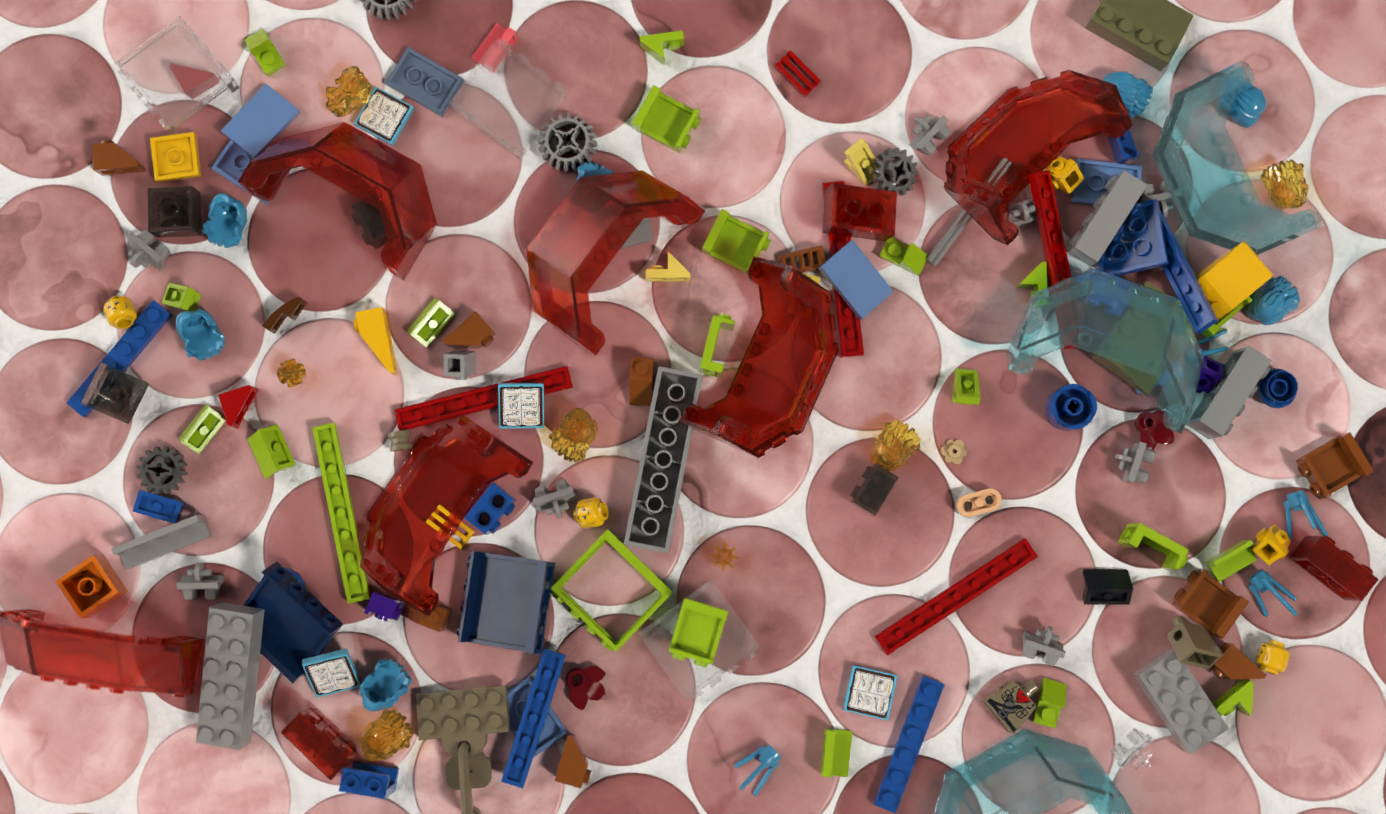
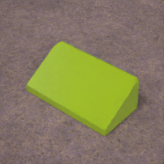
M434 298L409 327L407 332L427 348L455 313L437 298Z
M206 403L180 435L179 440L200 454L226 419Z

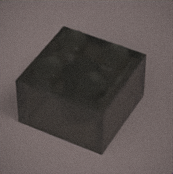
M193 186L148 188V233L157 238L201 236V192Z
M101 362L81 403L91 409L130 424L149 383Z

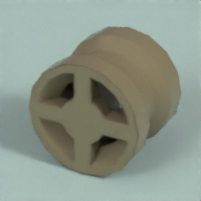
M410 430L388 433V439L391 440L390 452L413 448L412 443L409 442Z

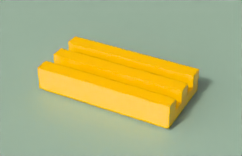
M440 504L426 521L428 525L461 550L475 533L473 529ZM440 512L444 513L466 530L468 534L465 536L438 514ZM434 519L441 522L463 541L461 543L435 524L433 522Z

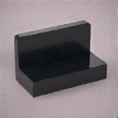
M1127 569L1083 570L1082 575L1085 582L1083 593L1084 605L1130 604L1133 586Z

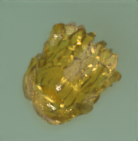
M357 66L347 67L342 72V75L335 79V84L340 83L338 88L334 86L326 87L325 96L328 98L326 107L336 117L351 114L359 106L365 105L371 96V84Z
M1290 159L1289 161L1286 160L1285 163L1280 161L1279 167L1276 163H1273L1272 166H1267V169L1262 171L1263 174H1261L1260 179L1265 183L1268 197L1276 208L1281 210L1286 208L1295 209L1302 207L1306 203L1309 186L1303 177V163L1297 164L1293 159Z
M576 408L562 418L559 428L555 429L552 434H549L548 437L552 440L551 449L554 452H558L557 455L559 456L564 455V460L574 461V463L584 460L586 451L589 450L590 445L596 438L598 431L596 421L592 420L590 414L584 409Z
M898 419L893 423L886 422L882 433L873 440L870 454L871 462L877 467L885 468L887 471H895L904 466L908 461V457L920 449L921 439L918 437V433H915V429L911 428L908 430L909 425L907 423L904 424L903 421L900 422Z
M385 710L380 717H377L376 721L367 724L359 737V742L362 744V754L366 760L370 762L386 760L392 757L398 750L410 747L409 740L414 734L412 728H409L410 723H404L406 716H402L396 710Z

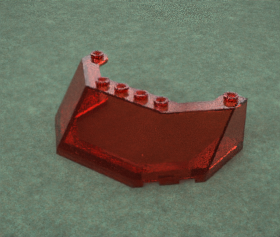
M1072 70L1060 72L1059 77L1050 80L1044 77L1031 81V86L1021 89H1018L1017 86L1009 88L947 147L949 158L946 161L945 169L947 180L944 182L945 191L992 239L1008 246L1019 234L1017 226L1009 222V204L1030 184L1028 174L1041 172L1046 169L1071 143L1101 134L1111 138H1118L1123 136L1133 126L1116 84ZM1003 158H1007L1008 160L1006 161V163L1001 167V169L988 183L987 181L989 180V178L991 177L992 173L995 171ZM1011 161V166L995 183V181L997 180V178L999 177L1007 163Z
M346 122L284 137L249 162L238 182L250 195L261 201L272 200L291 169L302 166L379 209L388 238L381 251V260L388 266L389 271L394 276L403 281L437 226L421 164Z
M643 170L580 177L525 248L528 259L533 311L582 350L596 356L604 346L605 336L600 329L592 324L588 291L643 219L663 216L673 225H692L697 223L706 211L686 195Z
M754 256L748 268V277L759 289L762 316L727 395L704 409L695 404L689 405L685 409L680 422L693 430L756 458H760L765 455V451L768 449L777 448L787 442L788 437L799 435L804 431L839 350L838 343L834 342L833 334L836 331L835 316L831 314L830 303L833 302L832 293L794 266Z
M464 415L457 418V423L451 426L446 424L436 429L432 436L427 437L424 435L420 437L368 511L367 521L370 522L369 531H366L364 534L363 548L366 549L365 558L361 559L360 568L388 595L430 616L439 603V595L432 588L435 560L443 552L451 536L456 533L458 526L470 511L477 498L481 496L487 484L508 474L515 478H521L529 472L534 462ZM440 504L450 512V515L446 516L437 509V506ZM433 512L437 513L445 522L442 524L431 514ZM427 519H430L440 527L438 532L426 523Z
M32 609L0 611V635L6 664L14 667L16 670L41 676V681L55 682V679L64 680L63 684L69 686H78V683L87 684V689L101 690V687L109 688V692L124 694V691L168 693L173 697L184 698L186 694L193 693L203 644L202 638L178 635L165 638H140L137 641L134 635L115 634L44 622L46 612Z

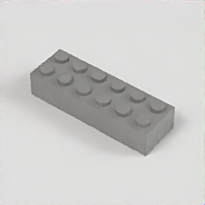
M223 602L209 607L196 743L240 750L251 743L265 609Z

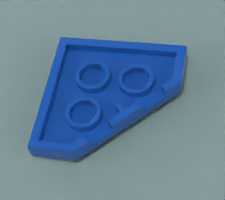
M1157 199L1134 205L1098 261L1101 279L1105 280L1107 276L1113 278L1169 264L1159 201Z

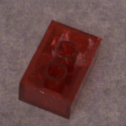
M833 183L825 189L822 233L887 241L895 236L897 192Z
M1328 536L1304 537L1289 558L1343 600L1363 601L1378 581V578L1372 574L1373 570L1364 564L1360 565L1354 561L1355 557L1346 550L1341 551L1335 546L1336 542Z
M308 708L300 711L281 733L331 781L341 775L343 768H348L360 755L356 751L358 748L352 741H346L340 735L341 731L334 724L329 725L324 720V714L317 708Z

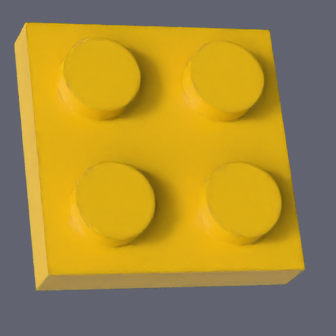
M195 132L150 138L154 178L157 183L201 177L197 135Z

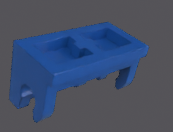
M1126 113L1117 118L1116 116L1109 117L1103 124L1116 163L1120 164L1138 159L1140 156L1139 150H1136L1126 120L1128 118Z

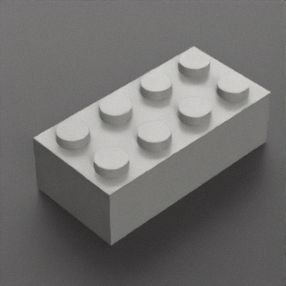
M1126 171L1111 177L1104 187L1107 192L1099 196L1092 206L1095 209L1094 212H1090L1082 221L1080 226L1083 229L1081 232L1078 231L1077 234H1074L1069 241L1070 249L1068 253L1089 266L1097 263L1147 187V184Z
M1249 345L1233 351L1224 366L1222 379L1216 383L1209 394L1206 393L1186 425L1207 439L1226 436L1233 428L1232 421L1234 418L1240 416L1246 407L1244 403L1247 398H1251L1257 391L1258 387L1256 384L1258 381L1264 379L1270 371L1268 366L1272 360Z
M1166 650L1131 673L1182 751L1192 754L1229 729L1188 666L1179 662L1174 650Z

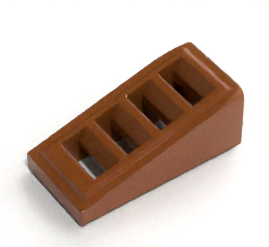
M822 245L778 256L782 278L798 275L799 272L810 273L820 271L819 267L826 262ZM812 254L817 255L818 264L814 265ZM803 256H808L809 266L807 267L805 266ZM797 257L801 267L799 269L796 268L795 258ZM787 259H790L791 268H792L791 271H788V269H787V265H786V260H787Z

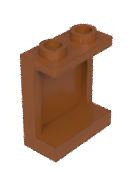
M1350 432L1338 435L1296 460L1298 471L1303 477L1307 478L1310 483V491L1319 499L1329 498L1333 492L1361 476H1367L1374 472Z
M1205 569L1193 570L1186 579L1188 582L1184 588H1180L1173 597L1175 600L1172 606L1198 625H1201L1214 637L1223 639L1249 601L1242 596L1235 595L1208 575V571Z

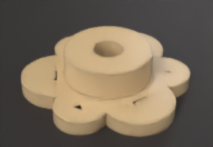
M948 440L946 445L940 450L941 454L945 456L947 463L960 464L963 461V457L967 454V451L963 449L964 443L961 440H956L955 442Z

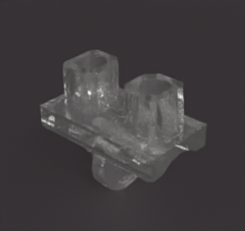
M1134 728L1126 736L1134 746L1128 751L1119 742L1111 749V753L1121 769L1128 765L1135 757L1137 760L1131 765L1136 770L1142 764L1148 769L1151 766L1148 759L1153 753L1149 749L1143 754L1141 752L1152 742L1153 738L1148 733L1144 735L1141 731Z

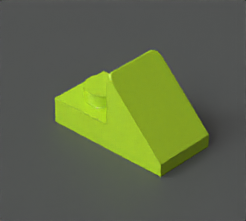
M264 28L245 39L250 52L255 56L267 76L287 66Z
M683 30L639 36L640 47L663 65H665L663 49L677 50L680 46H684Z
M890 236L879 255V258L917 276L920 275L928 257L914 243L911 242L910 245H907Z
M1041 262L1016 287L1034 288L1030 294L1031 303H1034V310L1044 309L1048 306L1046 262Z
M168 283L161 303L182 311H196L201 294L190 287Z
M955 368L953 403L979 405L981 397L978 370Z
M1043 677L1032 722L1056 728L1060 709L1066 706V684Z
M1242 679L1217 699L1213 706L1219 715H1229L1235 710L1234 706L1236 705L1244 715L1251 716L1254 683L1251 680Z

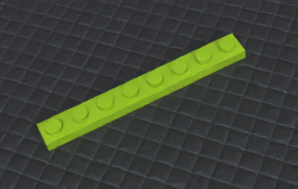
M329 423L312 427L347 604L368 600L371 598L337 425L336 423Z

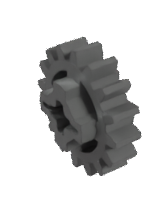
M898 147L892 150L887 149L884 153L877 155L879 160L872 163L876 166V169L871 170V173L876 174V178L872 181L879 182L877 189L884 188V195L890 193L892 197L905 195L908 191L913 190L911 184L918 182L914 178V175L919 174V171L914 170L918 163L911 162L914 156H906L907 150L899 152ZM895 158L893 161L887 162L888 159ZM903 182V184L900 187L896 186V184Z
M155 446L154 452L145 451L147 457L139 458L143 464L136 466L137 469L141 470L137 478H143L140 485H149L147 491L153 492L155 490V494L161 495L162 492L171 494V489L179 490L177 484L185 483L182 475H188V472L183 471V468L188 466V464L181 463L184 456L176 455L178 451L172 448L169 451L167 446H163L162 450L160 447ZM165 468V470L170 472L160 473L155 471V469Z

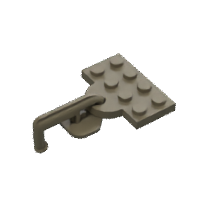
M507 685L416 694L419 740L441 738L444 749L452 756L446 764V781L450 788L460 790L462 814H481L479 809L473 808L472 789L486 787L492 779L491 761L482 753L487 744L488 734L510 732Z

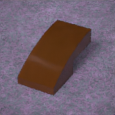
M300 297L288 301L273 312L262 326L275 334L287 316L296 320L308 302Z

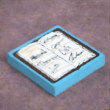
M375 86L354 125L394 146L415 108Z
M498 383L499 429L544 428V383Z
M347 648L302 659V666L316 698L361 686V680Z
M852 665L843 710L888 720L897 675Z

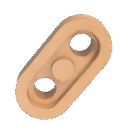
M985 489L961 496L956 502V509L961 516L972 517L998 509L1002 498L997 490ZM987 496L992 498L991 504L985 502ZM965 502L971 504L969 510L964 509L963 505Z

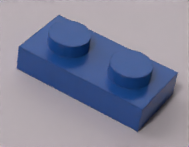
M139 490L132 512L175 524L180 520L185 502Z

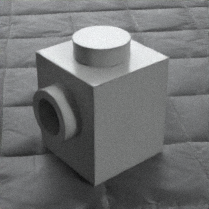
M454 350L443 354L444 376L454 377L455 380H466L467 376L476 374L475 351Z

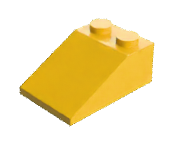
M1245 240L1195 274L1217 319L1232 311L1274 275Z

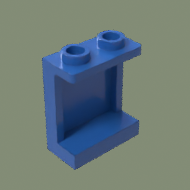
M353 761L352 768L345 767L342 770L339 791L386 799L396 791L400 768Z

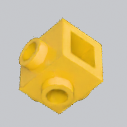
M1060 156L1044 170H1050L1054 190L1060 189L1068 194L1085 179L1075 161L1072 159L1067 160Z
M1275 524L1269 529L1263 528L1255 536L1257 540L1252 550L1268 565L1284 558L1288 554L1291 539L1285 531L1280 530Z

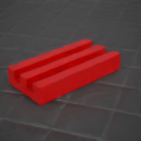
M791 50L775 64V68L804 97L821 83V80ZM789 59H791L814 83L812 84V83L789 61ZM785 64L808 87V89L805 90L802 87V85L783 67V65Z

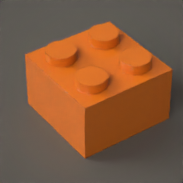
M92 555L55 581L80 619L93 617L128 592L104 555Z

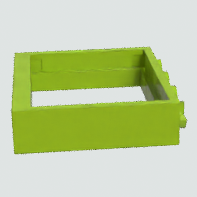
M609 529L598 538L551 588L554 591L552 596L560 604L565 602L570 607L568 612L577 620L581 618L586 623L584 627L593 636L597 633L603 639L600 643L609 651L613 649L615 652L673 593ZM606 542L613 546L662 594L618 641L562 588Z

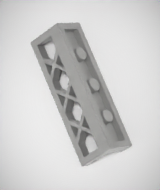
M195 515L111 548L113 555H120L125 570H129L210 538L212 533L204 515Z

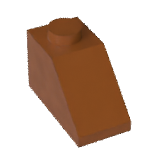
M102 140L100 144H92L93 170L103 176L145 172V167L123 148L114 143V141Z
M475 311L446 336L442 342L448 347L480 349L482 346L485 348L494 341L493 336L496 334Z
M631 357L630 405L651 406L654 376L653 358Z
M409 594L401 615L417 624L442 632L446 627L452 609Z
M1224 643L1219 648L1224 655L1211 666V672L1220 679H1264L1267 676L1232 643Z
M569 733L555 781L581 789L583 783L588 784L591 770L588 769L589 762L575 736Z

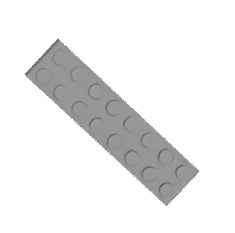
M658 366L624 545L665 553L670 551L702 385V374Z

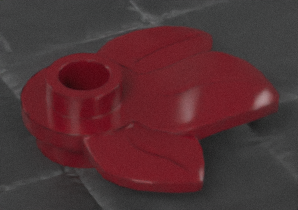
M1157 410L1153 413H1140L1135 420V426L1140 432V442L1146 443V447L1151 450L1155 449L1157 443L1163 445L1172 444L1174 442V433L1169 425L1173 422L1174 416L1165 410ZM1147 419L1149 421V427L1146 425Z
M590 666L586 669L576 667L567 673L566 684L570 688L569 698L578 709L584 710L588 699L604 700L606 698L605 688L600 682L606 673L597 666ZM574 675L581 676L582 680L580 683L573 681Z

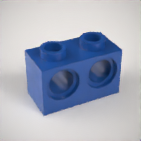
M493 482L464 518L485 535H489L490 532L494 534L501 526L499 522L504 515L509 516L516 507L514 505L516 499ZM498 495H502L505 499L504 505L500 508L494 505V499ZM488 513L491 520L489 524L484 526L480 523L479 519L481 514Z

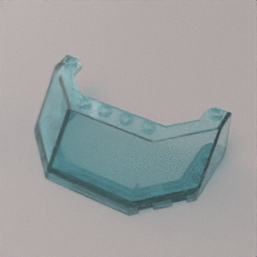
M1239 61L1175 94L1170 112L1163 125L1161 136L1152 155L1191 237L1210 242L1228 250L1233 249L1245 240L1251 249L1259 255L1323 227L1324 224L1318 212L1312 209H1306L1291 215L1261 204L1225 126L1236 94L1248 89L1254 82V74L1249 63Z
M1096 268L1086 270L1085 273L1073 278L1069 277L1049 288L1032 293L1006 353L1008 370L1018 374H1027L1033 370L1038 357L1068 345L1156 376L1162 388L1157 404L1160 411L1164 413V425L1170 430L1182 433L1192 412L1204 356L1180 299Z
M1026 729L946 772L934 811L935 814H1043L1072 798L1092 804L1099 814H1133L1124 796L1088 748Z

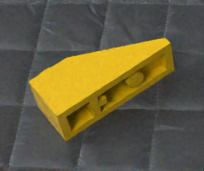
M379 307L355 312L356 319L353 322L356 332H359L386 369L394 376L399 375L386 310Z

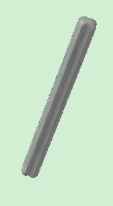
M1002 158L928 255L926 261L932 266L938 264L1012 166L1011 161L1007 158Z

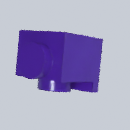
M1203 356L1190 373L1188 384L1197 393L1204 391L1209 394L1216 383L1222 379L1224 365L1207 356Z
M378 591L373 592L364 613L370 615L374 612L376 613L374 617L386 622L388 619L398 621L403 611V608L400 607L402 602Z

